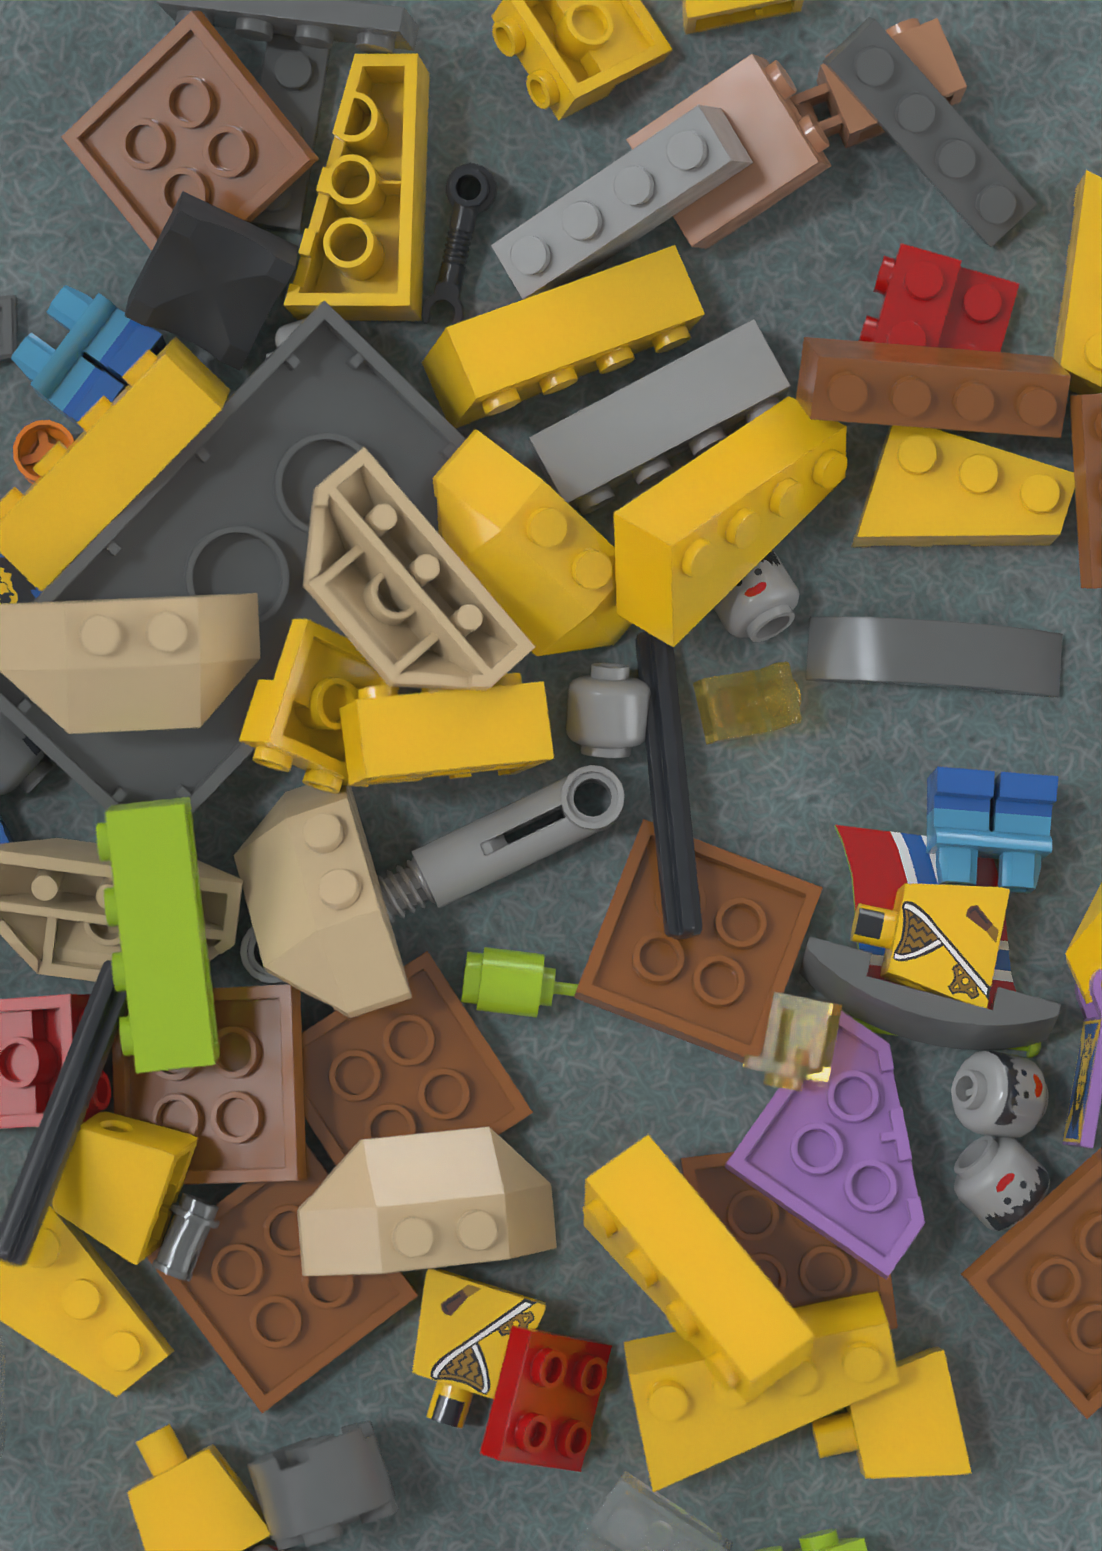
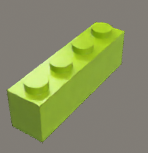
M190 797L112 805L105 812L106 822L96 824V839L100 861H111L114 887L104 888V906L108 927L119 926L122 952L112 953V973L116 992L126 991L129 1016L120 1017L119 1021L123 1055H134L136 1073L215 1065L220 1055Z

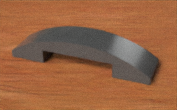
M810 617L806 681L869 685L870 682L989 690L995 691L997 694L1058 698L1063 634L1017 627L939 620L880 617Z
M810 936L799 974L814 989L854 1017L894 1035L948 1048L997 1050L1028 1046L1046 1041L1059 1016L1061 1004L998 987L990 1008L987 1009L867 976L872 953Z

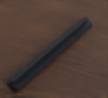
M644 631L637 634L635 646L639 679L648 685L651 692L645 745L664 933L667 937L674 939H687L700 935L703 927L674 647Z
M112 960L105 961L101 967L1 1220L0 1262L6 1265L23 1267L29 1260L119 1030L120 1017H124L128 1007L126 991L116 992Z

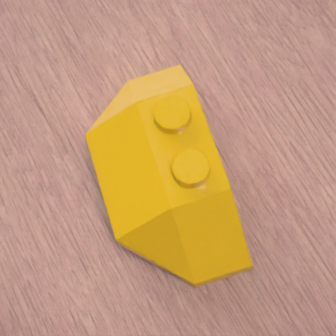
M474 429L433 477L434 495L437 497L439 535L535 646L531 651L533 655L543 656L614 645L632 625L631 622L617 615L615 547L544 480L480 431Z

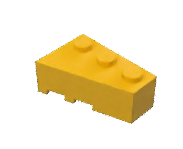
M1086 170L1076 187L1072 230L1066 261L1067 268L1054 359L1071 375L1069 390L1079 395L1102 393V177Z
M890 425L851 547L1051 545L1061 534L1075 489L1074 473L938 429Z
M506 673L487 690L421 688L422 693L398 695L397 687L389 685L372 686L359 689V699L339 708L349 786L415 782L422 780V778L449 775L450 779L472 777L471 773L498 770V776L513 775L554 759L544 681L522 683L521 673Z
M52 1201L27 1264L23 1267H13L0 1262V1321L117 1397L175 1351L80 1229L54 1211Z

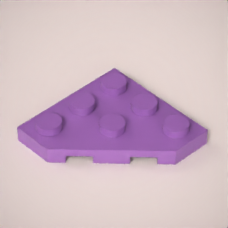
M835 1007L729 1158L725 1168L887 1280L925 1224L911 1163L912 1155L903 1109L900 1107L890 1044Z

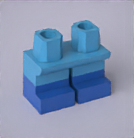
M65 285L47 310L50 318L69 331L64 340L55 350L36 335L30 333L12 354L11 359L24 375L32 381L30 385L39 397L82 431H85L77 424L83 415L103 395L113 402L125 389L123 384L129 385L122 378L129 368L148 349L157 356L167 344L161 333L152 327L144 326L125 317V312L117 308L100 293L92 299L87 294ZM87 360L93 361L95 364H97L98 366H100V367H101L102 369H104L105 371L102 372L101 370H99L98 368H96L94 365H92L91 363H89Z
M937 767L927 778L926 853L936 854L935 863L938 885L975 886L977 859L980 857L999 859L998 887L1010 889L1012 893L1028 894L1034 891L1040 874L1041 861L1052 852V838L1050 836L1052 806L1057 800L1059 776L1000 772L995 777V771Z

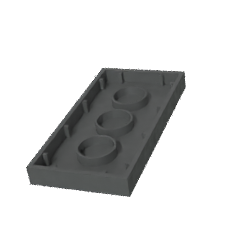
M324 300L225 401L222 410L33 601L56 602L258 593L260 659L206 722L197 728L69 734L1 672L0 711L106 811L112 805L190 797L193 814L255 749L240 742L239 738L258 680L274 679L292 620L309 619L347 637L303 586L314 489L365 447L439 534L437 497L434 495L433 477L466 439Z

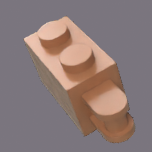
M912 18L886 30L889 36L951 106L961 102L967 86L938 18L921 25L917 18ZM821 64L816 80L818 86L790 97L802 118L811 114L822 128L826 137L839 133L845 148L885 133L825 64ZM826 102L832 117L819 122L813 106Z

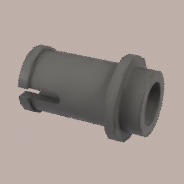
M183 1193L179 1204L172 1203L170 1210L175 1214L152 1266L175 1278L191 1281L192 1272L210 1228L217 1229L220 1221L215 1219L219 1207L199 1197Z

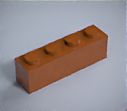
M804 337L796 400L809 419L1061 438L1071 375L1052 356Z

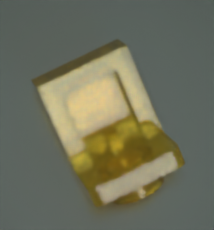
M788 661L774 663L757 670L707 677L693 683L706 745L767 735L801 723V693L797 682L793 679Z
M774 992L762 1056L745 1054L743 1067L765 1072L763 1084L783 1089L802 1091L803 1080L828 1082L842 1005Z

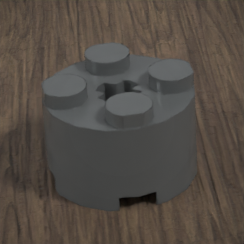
M362 1421L341 1427L343 1434L336 1437L334 1434H328L315 1439L310 1437L258 1457V1461L247 1464L271 1538L275 1540L278 1550L287 1549L304 1542L306 1546L322 1543L344 1533L342 1526L358 1520H361L362 1524L369 1523L398 1511L394 1498L396 1494L371 1421Z

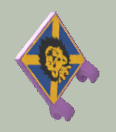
M1102 969L1096 970L1089 981V992L1093 1002L1086 1004L1077 983L1075 984V995L1084 1017L1062 1145L1093 1148L1102 1099Z

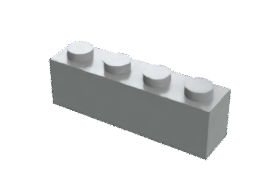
M698 105L491 246L522 299H526L578 280L751 165L753 161L722 109Z
M755 319L532 435L529 437V448L550 487L573 509L578 507L582 515H585L611 502L616 497L612 488L634 477L638 485H643L663 475L672 468L668 459L690 448L694 456L704 453L727 437L724 429L745 418L749 423L779 403V400L787 397L790 384Z

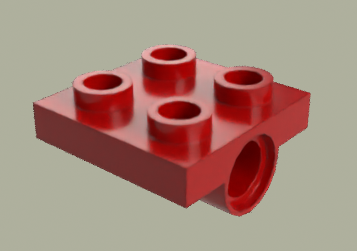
M512 1325L480 1454L499 1461L581 1472L585 1453L591 1442V1429L601 1389L607 1377V1364L612 1345L591 1339Z

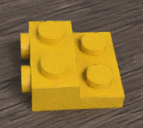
M502 0L491 16L495 22L492 27V33L497 47L508 57L514 55L518 57L529 74L526 79V86L531 99L541 109L550 107L559 121L607 97L617 84L664 61L673 50L641 0Z
M293 619L274 679L258 680L239 741L256 748L252 759L254 762L284 772H289L291 766L294 765L305 770L302 782L307 786L324 792L339 794L342 785L349 786L339 708L359 699V689L388 684L347 637L309 619ZM356 785V786H358V787H368L369 785Z

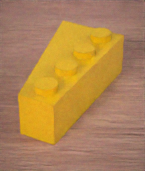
M418 53L354 54L332 132L334 140L326 167H322L316 188L318 192L309 228H305L299 248L300 259L293 284L289 283L283 305L297 320L305 319L325 300L345 321H422L430 73Z
M673 245L448 326L428 352L422 364L446 420L457 429L485 416L495 415L508 410L521 401L540 393L548 395L565 389L577 382L578 377L595 370H599L600 374L617 370L631 363L635 359L634 354L654 346L656 353L674 349L691 339L689 331L705 313L678 250Z
M176 336L157 356L148 349L122 376L129 385L113 402L103 395L83 415L77 424L85 431L68 448L58 441L37 462L32 469L40 477L24 494L14 486L0 500V553L41 592L222 410L230 389Z
M788 396L614 512L617 615L672 647L679 643L846 477L847 426L838 421L809 419L798 401Z
M649 1135L586 1178L585 1203L583 1207L584 1227L665 1313L676 1332L683 1339L689 1340L706 1358L705 1362L710 1373L723 1389L728 1392L735 1389L748 1403L810 1357L814 1334Z
M875 1291L792 1308L814 1334L810 1357L748 1403L735 1389H732L730 1392L723 1389L710 1373L705 1362L706 1358L689 1340L683 1339L676 1331L625 1341L624 1349L628 1375L653 1492L899 1383L889 1324L879 1292Z

